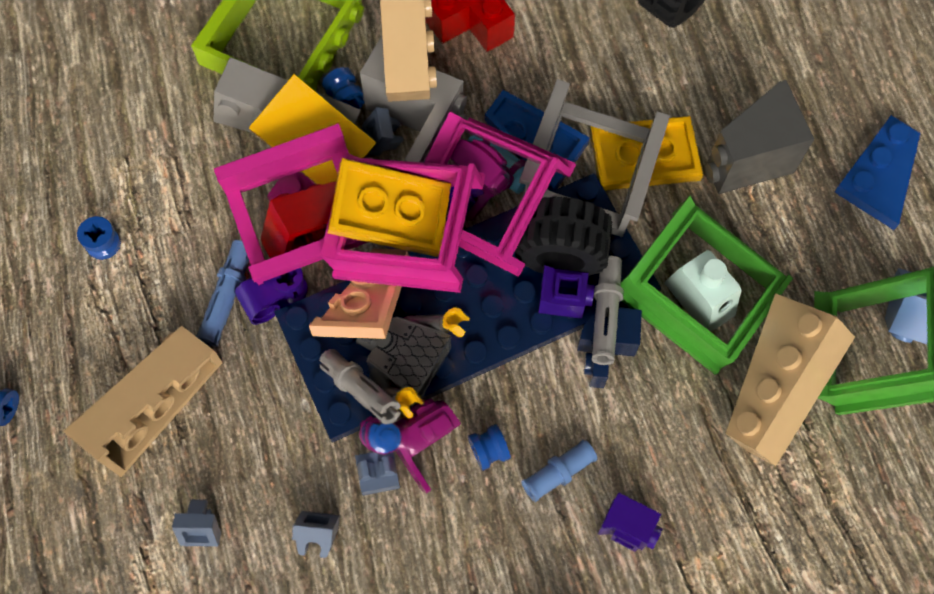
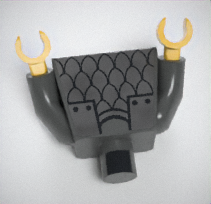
M451 308L445 314L406 316L403 319L393 317L386 339H356L357 344L371 351L367 358V365L370 371L369 379L376 383L390 397L399 402L401 407L399 409L407 418L413 416L409 409L410 405H415L416 403L423 405V395L451 350V335L447 333L452 332L457 337H463L465 331L458 324L461 321H469L470 318L460 308Z

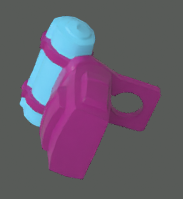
M474 135L468 140L461 139L458 142L450 159L456 165L469 166V163L475 164L478 172L484 173L486 176L483 189H481L484 194L478 196L476 204L465 217L467 220L473 221L490 199L505 190L511 189L516 194L525 191L526 185L519 183L526 164L524 159L520 160L506 149Z

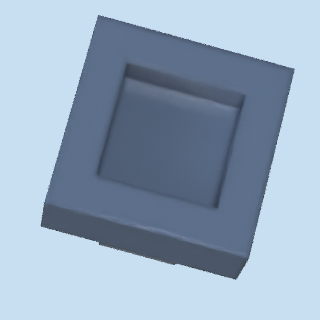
M376 107L362 124L363 132L376 142V145L368 155L379 156L384 150L396 149L403 142L402 136L393 135V132L400 126V121L390 117L388 109Z
M371 452L355 456L363 496L400 489L394 452L384 455Z
M191 499L187 514L175 513L172 529L180 546L219 547L221 530L215 514H212L211 509H207V500Z
M301 511L293 524L292 540L296 541L298 554L305 556L309 542L320 545V558H326L339 530L340 515Z

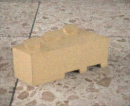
M380 0L385 87L388 102L430 99V88H437L436 66H428L427 53L435 52L433 30L426 31L425 17H432L431 0Z

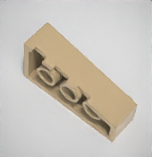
M775 293L725 434L749 453L776 466L855 336L837 316Z
M181 326L175 332L170 333L153 352L63 432L97 461L122 477L223 362L212 348Z

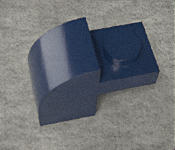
M619 308L615 355L635 357L640 346L642 310ZM594 314L582 329L577 351L586 352L584 374L590 375L589 387L604 388L608 379L609 365H599L592 361ZM605 317L604 323L605 336L607 335L608 317Z

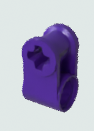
M301 268L288 272L284 276L280 275L266 280L261 285H258L257 282L250 278L242 282L235 289V295L253 325L269 321L276 316L274 311L304 299L308 293V286ZM291 280L293 284L288 286L286 282Z

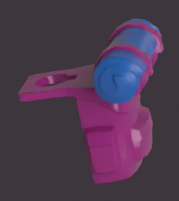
M431 398L424 400L423 405L416 403L409 408L413 413L411 418L403 417L391 424H383L378 418H372L371 416L362 420L359 431L361 443L368 450L384 455L395 451L420 490L426 494L431 489L413 462L412 457L461 425L457 416L443 400L433 401Z

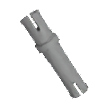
M609 256L608 266L599 274L598 285L594 288V298L597 300L592 361L599 365H611L614 363L619 302L622 301L624 290L621 287L622 260L617 256ZM605 317H608L607 335L605 336L604 323Z
M329 349L321 355L320 362L322 364H320V368L333 378L337 388L343 392L348 391L383 424H391L398 419L400 415L398 409L401 408L399 402L366 377L363 369L357 363L347 361L335 349Z

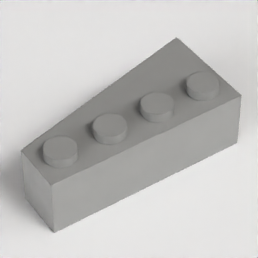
M230 57L214 90L213 122L253 133L249 130L250 125L288 80ZM318 93L356 125L360 109Z

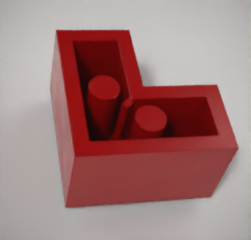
M431 0L432 17H425L426 24L433 30V33L442 44L470 30L486 52H489L514 38L515 13L505 0Z
M336 181L324 185L314 184L306 190L292 194L283 193L270 200L260 238L269 258L324 239L332 209Z

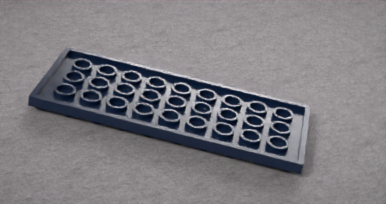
M594 173L554 190V193L587 201L595 206L617 213ZM519 206L463 230L498 247ZM627 228L623 237L611 234L609 256H617L622 260L621 281L631 272L642 257ZM459 247L455 267L463 277L461 292L401 287L392 318L399 317L403 319L406 316L445 314L449 309L455 307L460 308L470 318L469 321H461L458 324L465 331L463 337H457L452 332L447 333L451 335V350L423 395L422 400L424 401L583 329L589 318L596 314L597 300L593 296L592 307L585 306L582 319L538 313L542 290V273L524 266L518 277ZM409 253L411 257L438 259V257L421 253ZM599 274L588 276L587 284L594 285L595 288L598 285ZM653 274L647 282L658 291H661V286ZM347 280L274 311L331 443L359 431L362 420L369 416L372 418L376 417L348 391L343 392L337 388L333 378L320 368V364H322L320 362L321 355L329 349H335L347 361L357 363L363 369L364 375L369 378L370 371L367 365V358L371 351L357 344V338L312 336L309 325L316 316L322 318L330 308L328 302L335 293L341 294L351 283V281ZM559 287L558 293L577 295V289ZM622 301L619 302V308H629Z

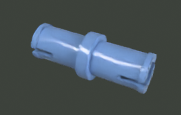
M582 440L578 445L560 457L553 456L548 459V465L521 481L522 486L529 498L537 502L542 496L560 484L566 486L570 483L573 475L592 462L597 461V455L592 446L586 440Z

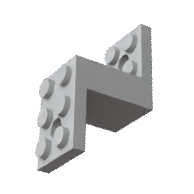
M381 35L360 71L366 110L373 112L376 107L388 109L390 117L399 120L400 124L419 131L420 133L404 161L424 163L449 112L467 120V115L464 114L467 97L464 96V81L436 70L437 88H430V99L388 102Z

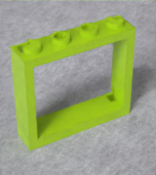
M256 0L221 1L191 45L199 65L219 74L223 73L229 58L232 56L222 53V51ZM319 0L340 9V11L298 75V78L314 91H316L317 83L323 73H327L333 64V57L338 49L346 45L353 25L361 21L364 14L362 0Z

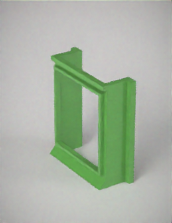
M690 195L683 203L679 204L672 213L673 217L631 272L621 281V287L624 290L622 302L631 309L642 310L643 319L716 375L721 368L733 363L768 315L775 293L782 295L793 278L790 275H784L697 207ZM687 228L766 288L727 344L647 282Z
M934 267L833 292L814 291V308L837 316V310L844 312L927 293L928 369L836 384L835 369L818 399L834 405L835 414L845 415L934 402Z

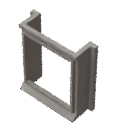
M557 79L533 145L550 151L562 117L643 143L621 214L604 209L605 213H608L611 216V221H613L611 234L623 237L629 221L637 222L670 115L657 111L650 129L565 102L570 83ZM528 159L519 183L526 185L524 195L540 164ZM546 190L542 198L567 196Z

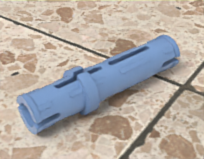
M233 240L224 266L218 270L217 277L219 279L196 335L197 338L208 346H218L223 328L236 297L235 289L246 280L245 272L249 259L241 240Z

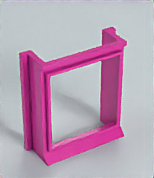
M449 112L424 163L448 164L465 131L540 164L498 247L465 230H462L459 247L519 277L525 263L512 256L555 172L570 178L576 164L469 117L466 120Z
M339 123L214 168L217 180L227 196L251 266L248 267L253 281L257 282L258 285L264 284L266 280L323 260L319 255L323 239L265 260L241 193L330 160L333 161L338 174L342 158L345 159L346 153H349ZM347 238L344 250H350L368 242Z
M346 153L345 159L451 183L454 191L438 259L344 250L347 237L328 234V220L319 255L332 267V277L338 280L460 293L463 277L455 267V261L471 189H483L485 174L478 172L475 164L469 163V166L366 159Z

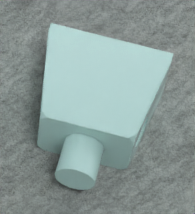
M706 250L680 267L664 283L689 315L710 332H713L736 315L742 290L740 285L727 271L725 263L717 259L710 250Z

